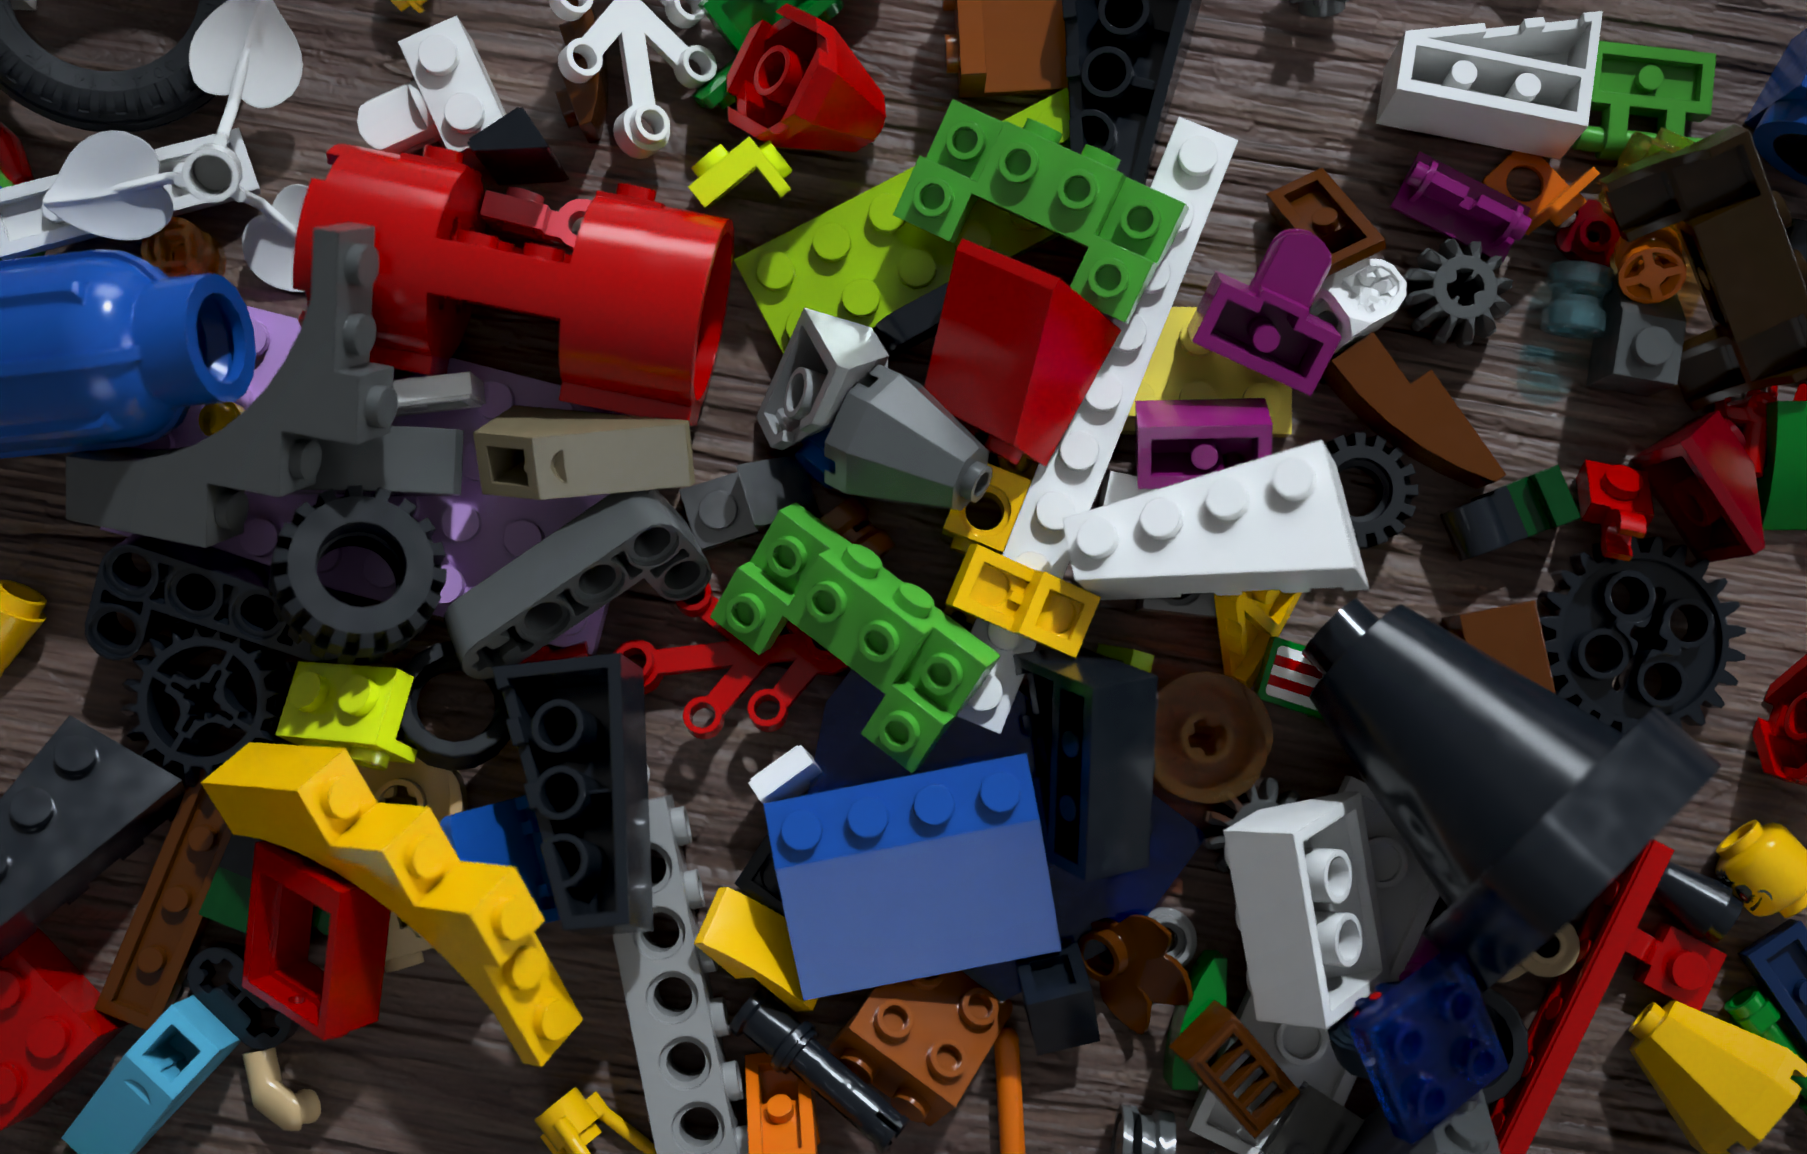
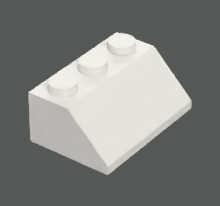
M1348 791L1259 809L1223 830L1225 837L1224 855L1231 871L1236 900V924L1242 934L1247 963L1246 981L1248 989L1252 994L1256 1020L1320 1029L1329 1028L1391 979L1361 792Z

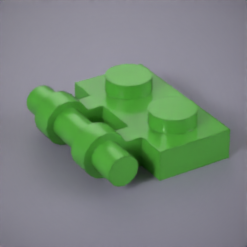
M1599 41L1590 110L1602 111L1600 127L1588 126L1572 145L1573 149L1595 152L1597 159L1618 161L1622 155L1646 158L1661 150L1672 154L1704 139L1684 136L1685 121L1702 122L1711 115L1716 54ZM1629 115L1656 117V132L1628 130Z

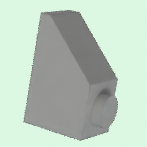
M803 308L756 416L770 447L784 450L832 427L847 392L857 383L870 387L879 379L868 373L878 364L888 368L889 354L872 327Z

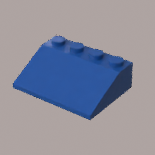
M1027 753L763 803L775 872L803 1001L1062 951Z

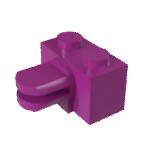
M1299 228L1283 230L1272 240L1250 285L1215 271L1187 327L1191 341L1312 396L1342 338L1331 323L1309 314L1310 308L1332 265L1331 253L1325 243L1308 230Z

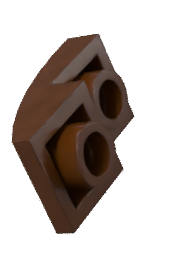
M567 0L571 5L578 6L579 4L578 0ZM593 6L579 19L559 25L565 46L574 39L582 38L597 20ZM573 52L575 63L583 69H588L585 58L579 53ZM605 52L602 55L603 64L600 71L585 83H573L561 73L566 88L555 91L568 128L579 125L589 144L601 140L606 120L608 70Z

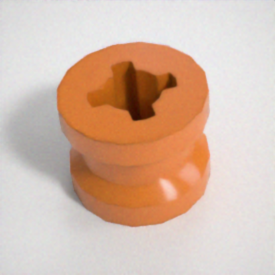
M1667 226L1631 242H1627L1621 236L1619 237L1614 247V260L1618 269V284L1624 295L1633 301L1644 304L1659 303L1671 298L1682 288L1686 280V263L1682 256L1681 241L1673 229Z

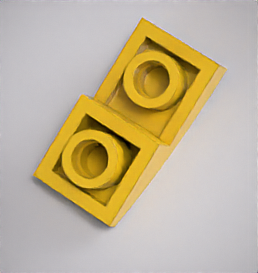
M729 887L718 888L694 945L736 979L755 978L795 1012L813 1011L818 998L803 1001L786 918Z

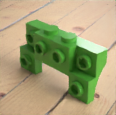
M952 99L926 158L919 155L893 215L955 244L978 198H980L984 202L1087 248L1070 287L1097 310L1129 324L1146 287L1173 244L1189 210L1186 203L1126 177L1123 173L1117 171L1121 160L1101 149L1085 144L1082 153L1079 154L1059 145L1063 134L1045 124L1027 118L1024 127L1021 128L1010 122L1000 121Z
M797 502L778 511L749 562L737 568L710 615L711 619L758 655L771 649L789 620L885 694L884 698L861 734L912 774L923 765L940 738L982 686L1001 657L1000 654L934 606L932 597L925 590L914 584L902 582L882 567V561L873 551L862 545L850 543Z

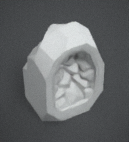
M1365 258L1325 278L1310 308L1309 314L1331 323L1342 336L1334 354H1337L1370 333L1379 330L1394 317L1406 297L1407 282L1394 265L1382 259Z

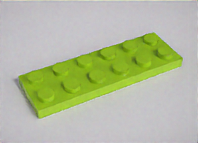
M1068 88L1003 120V122L1007 121L1021 128L1024 127L1027 118L1045 124L1062 133L1059 145L1071 150ZM912 167L734 259V262L782 354H784L803 308L869 326L875 332L876 324L884 317L949 282L955 252L962 238L1009 258L1016 259L1059 235L978 198L956 243L949 242L893 215L914 169Z

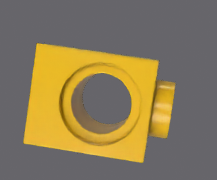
M988 463V466L992 468V478L983 497L990 498L998 504L1002 515L1001 522L993 529L980 530L969 523L965 512L966 506L962 511L950 510L942 534L953 538L950 548L965 555L970 544H978L1002 555L1032 480Z

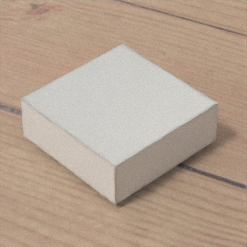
M796 745L750 778L751 781L748 784L762 803L798 797L826 777V774L815 758L802 745Z

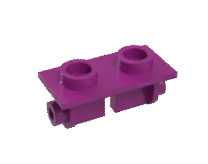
M1420 151L1417 153L1390 208L1450 239H1455L1464 246L1469 245L1472 241H1481V254L1489 259L1495 255L1503 256L1502 264L1514 241L1522 239L1532 221V218L1527 216L1531 208Z

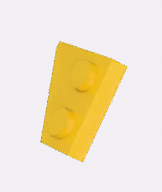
M1262 590L1242 591V595L1216 596L1214 594L1224 676L1227 681L1247 691L1251 689L1259 674L1269 638L1279 637L1302 593Z

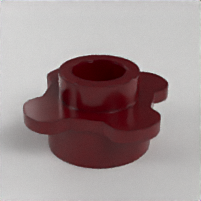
M1588 199L1576 211L1574 220L1556 232L1555 245L1560 252L1564 253L1569 261L1578 266H1583L1584 270L1589 274L1598 275L1610 267V257L1614 253V247L1621 235L1615 220L1603 212L1602 204L1597 200ZM1589 232H1595L1598 235L1597 242H1591L1588 239Z

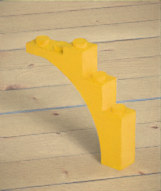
M249 742L201 782L233 835L265 840L286 847L320 863L367 892L421 935L453 966L491 1009L523 1064L542 1067L583 1021L576 1005L534 933L545 920L517 869L511 866L460 861L430 807L377 802L346 748Z

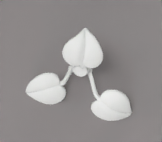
M228 0L216 8L202 22L192 39L189 50V68L195 84L209 94L229 95L213 143L205 144L195 149L185 160L182 172L159 174L160 163L158 155L145 140L125 131L109 130L93 134L81 141L70 152L57 178L45 194L43 204L57 217L80 230L105 238L127 241L150 237L161 231L171 221L174 214V205L171 196L164 187L165 185L185 186L195 198L208 203L221 202L231 196L235 201L246 203L263 213L248 222L242 235L244 258L249 268L258 278L273 287L291 292H305L293 289V258L299 217L308 186L292 184L285 187L279 192L273 205H271L262 197L244 190L239 185L242 179V166L237 155L227 148L228 139L241 99L253 107L264 109L277 106L292 96L302 76V53L294 33L273 0Z

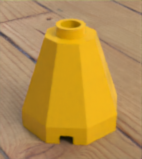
M1669 1001L1662 1008L1655 1002L1650 1003L1636 1017L1628 1030L1635 1036L1629 1048L1631 1054L1691 1146L1701 1154H1731L1727 1149L1736 1142H1739L1748 1151L1763 1140L1797 1099L1801 1087L1790 1079L1791 1076L1807 1077V1063L1789 1048L1677 1001Z

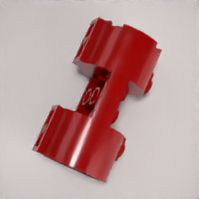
M344 143L336 144L326 152L327 164L332 165L326 180L311 179L299 217L293 258V289L305 291L307 306H309L312 283L313 228L349 222L375 226L374 247L379 256V270L372 286L371 316L376 324V338L370 351L369 362L394 366L395 369L425 375L447 374L449 359L457 350L464 336L474 305L560 322L559 369L562 385L559 401L634 416L689 420V426H697L700 408L706 397L715 368L728 306L734 257V225L731 219L667 207L663 203L655 202L657 193L655 190L618 183L616 194L596 191V196L591 201L582 220L572 255L566 254L561 249L532 243H525L524 249L514 247L512 243L499 241L498 237L486 235V221L480 216L485 195L481 180L482 173L463 164L464 154L461 152L425 145L423 156L403 152L395 154ZM302 310L298 318L300 326H302L306 314L304 310Z

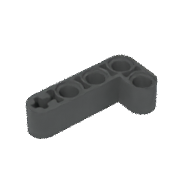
M658 489L612 493L457 598L448 606L444 614V625L466 675L474 679L494 678L492 667L519 664L642 579H645L663 598L670 601H681L699 594L707 586L711 579L712 569L686 521Z

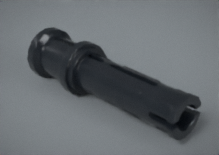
M762 986L741 1007L732 1020L729 1030L737 1037L744 1034L771 1057L770 1066L778 1073L782 1071L786 1075L792 1071L872 1141L880 1152L884 1153L892 1145L893 1142L891 1140L893 1137L895 1139L898 1138L910 1119L898 1112L817 1042L819 1034L815 1031L816 1027L808 1020L803 1023L799 1022L773 999L774 994L770 990Z

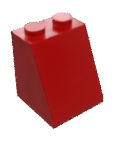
M962 238L955 252L924 387L973 436L978 433L986 437L987 440L983 446L988 451L1014 465H1018L1021 457L1025 456L1046 467L1119 336L1121 329L1060 278Z

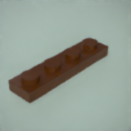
M200 769V778L197 786L187 787L94 1008L145 1030H148L175 1003L189 965L193 960L209 921V918L198 913L232 836L231 830L201 784L207 778L204 769Z

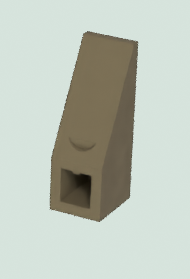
M513 405L473 432L482 494L548 500L692 486L695 483L689 420Z

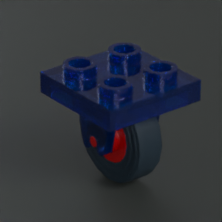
M1449 949L1442 951L1404 981L1386 982L1376 985L1375 991L1367 998L1357 999L1355 1001L1356 1006L1328 1028L1330 1044L1339 1064L1351 1075L1371 1080L1393 1135L1411 1145L1509 1068L1466 956Z

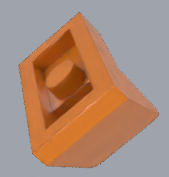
M765 1052L745 1055L749 1154H818L817 1145L820 1143V1131L815 1092L792 1071L786 1075L782 1071L779 1073L770 1066L772 1058Z

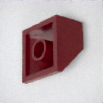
M1719 410L1690 420L1631 458L1637 470L1648 472L1650 490L1697 560L1706 558L1710 562L1752 556L1765 549L1755 465L1745 451L1747 444L1744 435L1732 421L1723 418Z

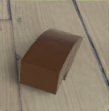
M1374 332L1328 363L1322 377L1341 401L1372 431L1388 439L1387 442L1394 447L1398 446L1408 457L1441 475L1476 489L1495 483L1507 475L1434 372L1430 370L1409 383Z

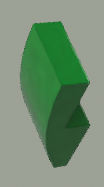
M1775 401L1766 403L1767 467H1764L1763 476L1756 478L1763 530H1807V401Z
M1204 950L1188 975L1192 986L1193 999L1187 1005H1175L1165 1047L1163 1078L1172 1090L1198 1091V1078L1168 1046L1214 1000L1226 1007L1227 958L1217 950Z

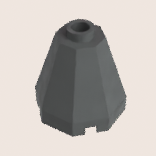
M878 364L868 373L879 378L870 387L857 383L847 392L825 440L824 456L835 461V473L824 469V483L846 494L866 500L962 511L970 501L976 503L983 497L992 478V468L988 466L989 451L923 385Z

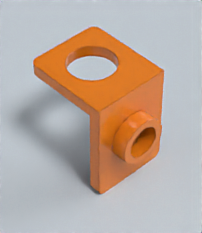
M1514 151L1490 172L1481 183L1531 208L1527 215L1532 218L1531 224L1525 233L1528 235L1547 220H1550L1558 227L1587 202L1579 192L1600 173L1593 166L1568 185L1542 156ZM1525 167L1537 174L1540 179L1541 189L1534 200L1524 202L1511 196L1506 185L1507 177L1511 170Z

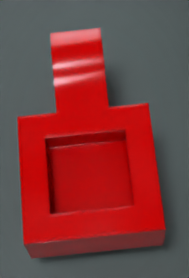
M1585 459L1576 476L1581 521L1600 524L1601 551L1604 557L1630 562L1633 557L1631 549L1632 537L1643 539L1646 535L1647 527L1655 516L1648 472L1632 469L1625 465H1611Z
M1661 922L1654 936L1636 928L1624 953L1640 961L1633 980L1674 1001L1699 1011L1727 957V954L1671 925Z

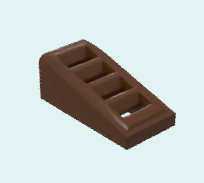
M1216 1000L1168 1046L1254 1139L1300 1093L1298 1088L1248 1029L1230 1010ZM1232 1038L1235 1042L1209 1067L1206 1062ZM1246 1053L1248 1058L1223 1083L1220 1077ZM1259 1068L1263 1073L1237 1099L1233 1093ZM1273 1083L1276 1089L1250 1114L1247 1108Z

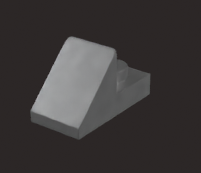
M795 455L740 464L736 466L737 472L679 490L692 534L702 551L766 532L778 511L796 502L814 516L820 515L807 472L797 461Z

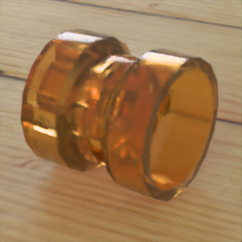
M172 217L171 221L161 231L142 239L141 254L143 260L158 267L169 277L206 273L223 276L225 273L227 259L224 248L214 237L184 218ZM172 252L175 253V255H174V260H175V261H173V259H172Z

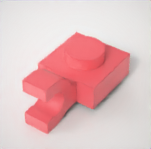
M508 187L506 195L486 190L480 216L492 230L553 244L554 241L564 243L573 251L577 235L573 234L572 226L576 220L584 217L592 200L575 199L569 201L558 212L551 210L548 205L544 204L545 198L530 190Z

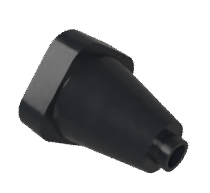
M1355 598L1341 608L1313 636L1302 651V655L1324 675L1310 693V700L1448 906L1421 934L1481 993L1489 989L1549 941L1578 915L1699 792L1722 766L1657 706H1654L1626 734H1623L1403 604L1396 606L1379 619L1359 599Z

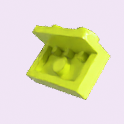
M749 136L729 153L722 144H719L691 167L698 179L688 186L701 204L709 209L757 169L781 199L791 190L784 179L793 170L770 141L758 147Z
M298 661L275 735L296 745L346 748L355 765L369 769L385 771L389 761L414 764L418 750L396 740L414 677L398 668Z

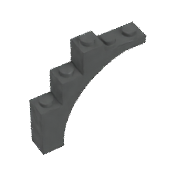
M349 222L313 228L311 300L301 329L284 363L266 389L242 414L223 429L195 445L181 448L142 449L123 447L81 451L67 455L66 520L207 548L244 533V523L249 511V501L245 491L282 497L316 484V475L322 461V449L319 442H317L318 438L358 445L391 433V424L395 419L398 408V397L393 388L394 366L369 362L370 351L376 338V324L371 316L372 286L379 270V256L374 247L375 226Z

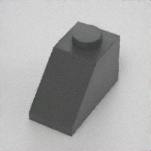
M1610 262V267L1603 273L1586 386L1646 397L1676 386L1687 323L1678 293L1659 303L1644 304L1633 301L1623 294L1618 284V269L1615 263Z

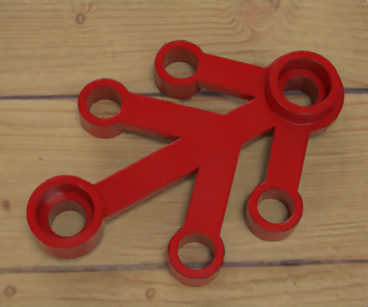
M709 583L703 589L705 596L699 603L691 605L683 600L675 602L684 615L700 618L728 641L655 649L647 641L630 640L618 646L613 654L621 653L627 658L636 654L646 657V664L642 668L644 674V695L655 690L663 676L730 668L707 696L693 698L684 708V723L688 731L698 739H710L720 733L726 714L771 663L794 661L773 689L757 691L748 702L747 708L751 722L757 729L764 732L776 731L785 724L788 718V709L818 674L834 675L849 667L828 650L823 651L816 648L814 645L815 640L789 620L784 627L792 634L779 635L771 649L758 655L710 618L719 600L714 597ZM766 701L776 702L780 706L777 716L770 720L760 719L756 715L759 705ZM703 708L713 710L715 712V719L709 726L701 728L692 723L693 716L698 710Z

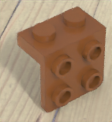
M942 0L943 11H954L955 34H945L946 74L957 73L959 98L1057 93L1068 88L1065 56H1067L1065 21L1063 19L1062 0Z
M970 969L877 986L872 989L859 1011L838 1031L827 1050L866 1084L871 1083L890 1097L892 1106L902 1115H906L913 1122H923L930 1127L957 1106L1012 1014L1013 1005L1007 996Z

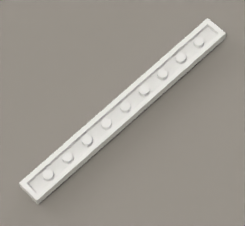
M1178 118L1150 188L1186 203L1189 210L1173 244L1146 287L1129 324L1101 312L1120 328L1121 332L1047 466L1038 464L1002 553L1003 556L1031 569L1044 571L1063 579L1070 562V555L1062 518L1088 511L1092 507L1237 145V139L1184 118ZM976 618L970 633L1000 654L1001 657L982 686L957 717L1001 734L1024 674L1016 675L1013 655L1033 652L1037 643Z

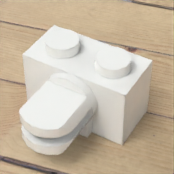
M456 15L398 41L415 80L362 104L358 111L357 124L359 133L374 150L401 154V152L411 154L424 148L425 145L439 142L446 149L463 153V164L479 172L486 168L467 142H469V138L505 116L506 112L473 40Z

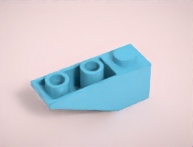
M195 995L172 1004L125 1053L61 1138L77 1154H136L239 1045L241 1040L208 1010Z

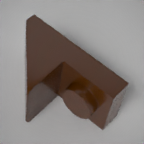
M1323 168L1266 194L1269 213L1283 230L1294 228L1308 230L1325 243L1332 257V265L1327 276L1386 249L1385 238Z

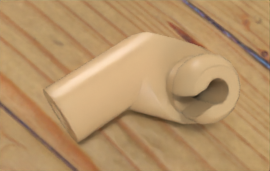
M275 1047L266 1050L254 1049L242 1054L252 1104L261 1114L283 1131H299L303 1124H311L319 1119L321 1104L315 1091L302 1089L294 1093L283 1084Z

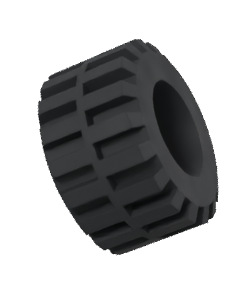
M362 485L347 486L344 496L336 497L333 488L319 493L316 504L311 506L304 502L295 510L292 522L290 524L285 522L278 535L268 581L269 596H273L275 601L273 612L278 623L286 621L289 630L287 635L297 645L302 640L312 645L310 654L323 659L327 652L339 656L337 664L352 665L355 658L365 657L366 663L370 664L381 661L387 652L392 651L396 655L407 648L413 637L417 638L441 599L440 593L446 583L447 569L441 568V563L446 556L442 542L433 543L431 539L436 528L428 517L418 522L413 517L417 506L406 498L399 507L388 502L392 491L377 487L374 497L363 496ZM357 546L369 549L380 555L392 569L396 581L395 592L387 601L371 607H354L341 603L333 598L320 583L316 571L319 560L328 552L341 547Z

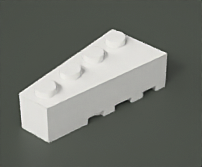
M1322 440L1062 518L1074 579L1085 590L1100 596V600L1181 597L1182 594L1214 593L1216 596L1242 595V591L1281 590L1282 593L1311 592L1313 588L1342 587L1344 591L1369 590L1338 469Z

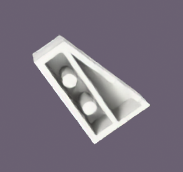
M1603 11L1583 13L1576 20L1546 23L1544 17L1527 18L1517 26L1486 29L1485 23L1405 31L1384 68L1376 124L1560 160L1588 127Z

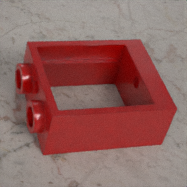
M265 840L255 842L242 987L323 1041L344 1037L350 1031L378 1022L391 910L352 882L320 863L286 847ZM314 904L330 913L324 971L308 961Z

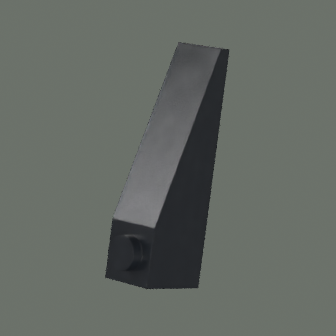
M1062 0L1067 54L1065 56L1066 77L1068 79L1070 108V148L1072 151L1081 154L1085 144L1101 149L1121 160L1117 171L1143 185L1146 184L1191 43L1202 0Z

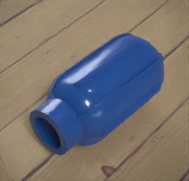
M98 249L1 260L0 459L134 447L164 438L182 424L191 406L237 401L247 392L254 376L256 359L254 328L247 305L237 288L224 276L206 273L169 277L148 261L125 251Z

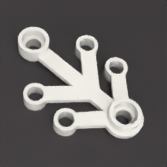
M549 0L552 11L559 18L566 21L579 19L593 4V0H578V6L571 5L567 0ZM613 0L582 38L574 39L559 53L558 66L563 76L569 81L578 84L585 83L600 71L603 64L602 55L618 37L629 108L616 118L613 127L614 138L624 153L633 158L644 159L652 156L664 147L670 137L668 115L661 107L655 105L646 42L674 69L678 81L690 89L700 88L711 80L716 74L717 63L715 57L707 48L701 45L688 47L641 0ZM659 0L665 6V13L670 22L679 28H691L705 16L698 6L703 0H685L691 6L692 14L683 10L680 0ZM573 52L579 53L585 58L588 69H583L575 63ZM689 59L697 62L701 69V75L696 74L691 69ZM641 118L650 125L653 134L648 133L643 128Z

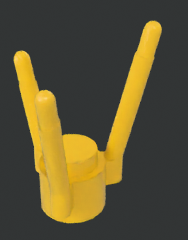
M574 1087L534 1120L544 1133L540 1138L552 1154H591L586 1145L602 1133L595 1123L597 1119H600L639 1151L645 1154H656L654 1143L612 1111L597 1091L585 1099L578 1088Z

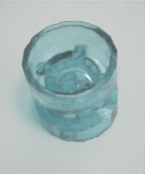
M1560 261L1552 263L1549 266L1547 287L1552 292L1550 304L1542 309L1540 329L1548 334L1567 338L1594 339L1603 337L1606 334L1608 314L1603 309L1604 297L1612 292L1615 276L1614 270L1605 265L1586 261Z

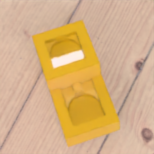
M970 544L945 604L1028 640L1076 658L1101 597L1047 572L1031 569L983 546Z

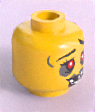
M1755 819L1737 828L1718 845L1716 852L1720 858L1715 868L1716 875L1721 882L1733 887L1732 894L1744 901V908L1751 914L1762 917L1779 912L1784 918H1789L1807 907V849L1785 826L1774 822L1761 825Z

